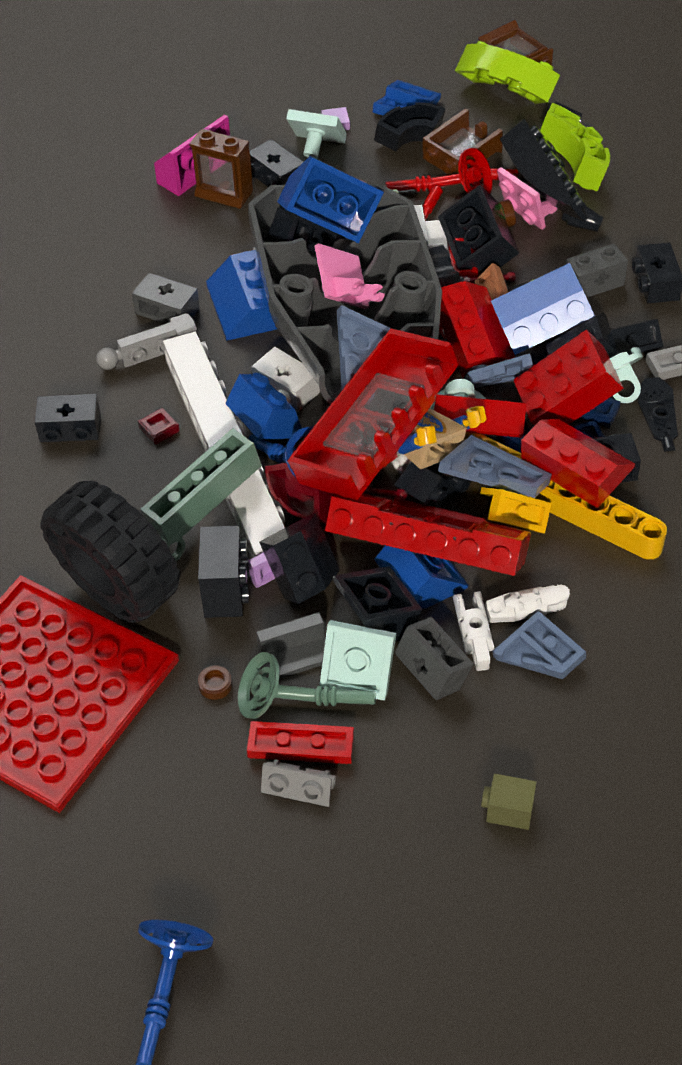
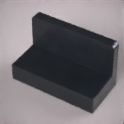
M658 319L644 320L611 328L618 354L627 352L628 355H631L630 349L633 347H639L641 353L664 347Z

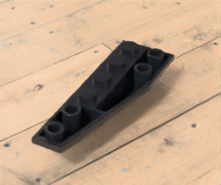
M523 119L500 138L515 167L551 205L585 222L588 219L584 210L586 204L579 194L576 193L577 189L568 179L569 176L563 169L566 166L559 157L557 150L551 142L543 138L544 135L535 124L530 126Z

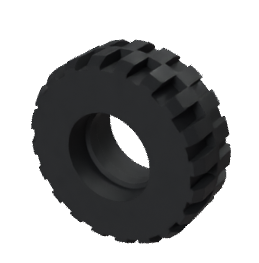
M96 481L78 482L44 510L40 528L43 530V538L48 543L53 556L57 558L65 572L72 577V580L91 599L99 603L109 613H113L117 618L125 619L130 623L147 620L177 591L180 571L177 569V562L174 556L171 555L168 545L161 539L152 524L135 507L131 506L124 497L113 492L111 488L99 485Z

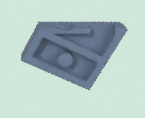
M522 355L489 366H474L470 368V371L463 379L470 381L474 385V389L511 382L532 367L531 355Z
M537 611L492 651L493 657L498 661L564 679L586 659V651L540 611Z

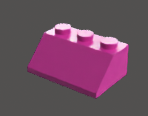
M224 114L204 129L230 136L228 116ZM197 133L154 162L157 184L177 196H180L196 184L192 147L189 144ZM209 157L211 173L227 161Z

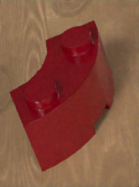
M287 463L265 466L267 484L274 499L287 512L301 519L316 513L321 526L326 527L331 497L334 495L300 484L289 470Z

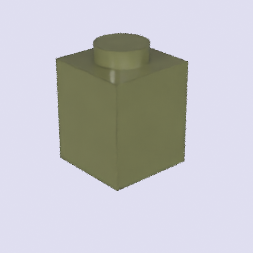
M494 774L492 786H485L481 807L488 808L486 822L529 830L537 781Z

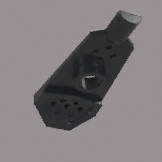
M660 377L645 378L641 383V393L636 399L653 438L661 441L663 451H676L673 440L678 437L673 388ZM656 413H664L665 416H658Z

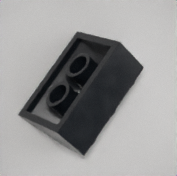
M478 185L438 216L459 270H472V267H476L478 270H486L492 263L502 267L520 253L498 205V201L481 185ZM455 238H464V241H456Z

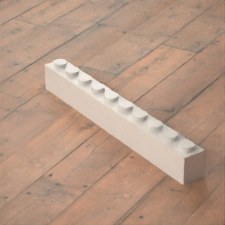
M196 331L163 340L167 365L205 452L232 428L246 437L242 421H236L235 413L225 404L227 401L226 387L223 380H217L218 371L215 362L208 360L209 351L205 341L200 342ZM262 466L225 498L233 518L240 528L242 538L247 539V550L251 559L263 553L259 541L285 528V517L280 506L275 507L274 505L275 499L269 490L268 484L265 485L264 483L265 474Z

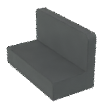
M319 612L256 632L259 653H271L278 661L279 679L322 666L325 636L324 622ZM270 662L264 664V666L270 667Z

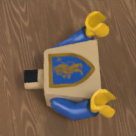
M484 406L469 408L466 410L467 416L463 415L455 419H449L429 408L399 448L398 453L404 454L420 469L439 463L463 442L466 430L476 428L480 423L486 421Z

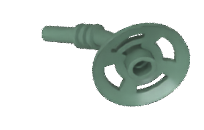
M261 652L252 658L244 670L238 689V706L244 717L256 719L267 711L274 698L316 702L317 706H321L322 702L324 706H328L329 703H331V706H336L337 703L375 705L376 691L338 690L337 686H332L331 689L329 686H325L323 689L321 685H318L316 689L279 685V664L276 657L271 653ZM270 662V667H264L260 670L261 666ZM250 688L251 693L254 695L252 700H250ZM257 707H262L260 710L254 711Z

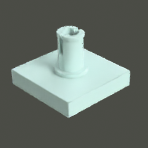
M288 109L286 119L295 135L307 138L303 153L305 157L311 156L318 159L322 140L345 144L347 133L339 117Z
M330 620L327 625L320 678L322 688L329 686L331 689L332 686H337L338 690L376 691V699L385 700L388 695L396 633Z

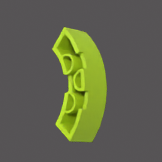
M478 41L477 44L466 45L455 69L457 73L473 83L494 85L497 82L499 84H507L509 91L535 104L549 101L560 77V74L553 71V66L541 61L538 63L518 53L491 46L482 41Z
M552 103L540 129L544 135L543 138L546 141L549 140L555 149L570 163L574 171L573 182L579 184L584 189L598 191L609 166V149L603 147L601 143L603 138L593 127L586 128L579 122L581 117L562 106Z

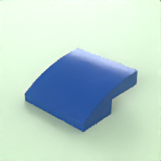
M397 80L386 87L384 97L374 102L372 112L384 116L398 106L400 108L412 106L415 102L437 105L441 94Z

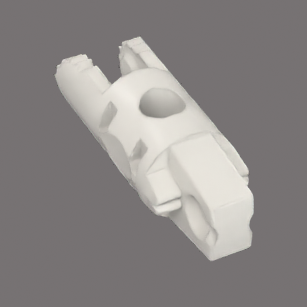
M557 584V586L535 587L510 592L487 600L485 610L490 623L515 622L529 619L537 611H540L545 616L547 613L563 610L566 608L570 589L565 585Z
M481 591L473 592L472 600L475 608L465 610V603L461 594L453 595L465 654H472L476 671L489 670V651H493L495 648Z

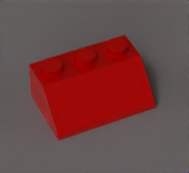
M467 281L441 287L440 323L447 341L452 345L462 378L474 366H489L515 358L491 303L492 299L487 287Z
M560 419L540 420L521 440L522 460L552 474L550 480L596 508L605 501L635 467V463Z

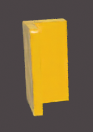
M481 487L480 494L492 497L487 520L545 534L552 503L503 489Z

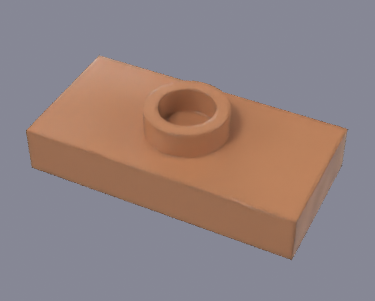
M494 263L475 280V284L487 287L492 300L508 293L501 269Z

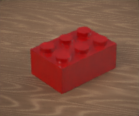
M587 329L513 379L522 402L527 403L526 412L533 425H536L540 420L560 419L569 425L624 389L605 347Z

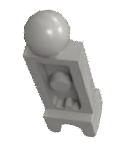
M187 313L170 318V323L117 340L118 349L116 350L109 347L102 348L96 355V362L100 368L111 370L116 367L120 360L124 368L164 355L163 340L195 332L197 327L191 316Z

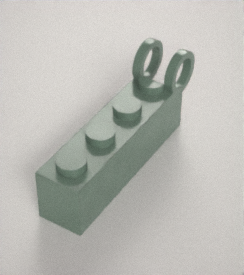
M232 428L140 509L144 518L157 530V533L166 542L168 547L178 542L177 548L172 554L176 561L185 550V541L182 537L262 466L254 443Z

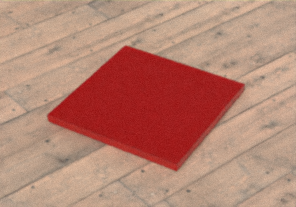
M20 575L0 598V780L60 813L179 662L178 654Z

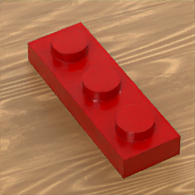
M251 721L247 757L351 764L354 727Z

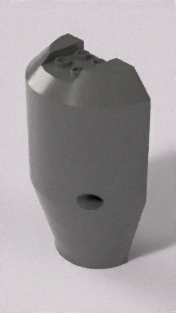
M369 184L383 191L384 194L360 242L356 243L337 234L333 248L359 256L364 284L382 285L383 288L377 294L381 292L385 296L380 302H368L369 307L366 309L325 298L316 253L307 250L306 241L303 238L286 242L268 235L277 208L286 210L277 202L285 185H271L248 203V218L270 314L276 328L318 383L322 396L331 405L342 391L337 325L338 308L343 305L391 329L438 339L442 288L413 201L381 184ZM378 389L374 401L370 406L366 405L364 408L368 411L384 415L392 413L396 407L405 408L411 400L410 397Z

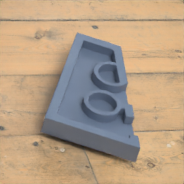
M341 305L337 310L341 389L343 390L390 328ZM376 393L373 395V397L369 400V402L366 405L370 406V404L374 401Z
M470 435L441 460L438 472L532 498H535L549 485L552 475L473 435Z

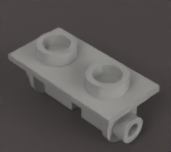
M277 759L274 762L268 761L263 763L261 793L329 807L331 789H334L336 776L330 775L329 770L324 772L306 768L303 771L299 770L300 766L282 763Z

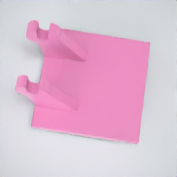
M500 167L497 172L500 181L499 186L504 198L503 201L510 200L514 211L520 214L528 224H534L543 230L546 227L544 217L548 214H553L558 208L551 205L547 200L541 202L540 194L533 186H528Z
M319 243L314 246L325 298L363 309L369 307L368 302L370 301L380 302L383 300L385 294L381 292L377 294L383 288L382 285L364 284L359 256Z

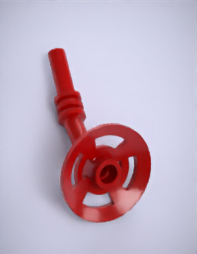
M468 148L459 157V174L432 178L430 175H427V178L421 176V179L419 176H416L415 179L385 182V187L391 190L397 189V191L416 190L420 192V189L422 191H426V189L431 191L433 186L443 187L462 184L468 194L478 185H481L490 194L492 190V173L485 156L476 148ZM466 156L473 157L475 161L471 159L466 160ZM482 175H483V185L480 184V180H481Z

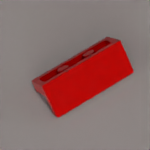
M437 394L434 411L449 419H455L463 415L467 416L466 410L469 408L484 406L486 421L480 423L476 428L466 430V432L521 438L524 433L527 403Z

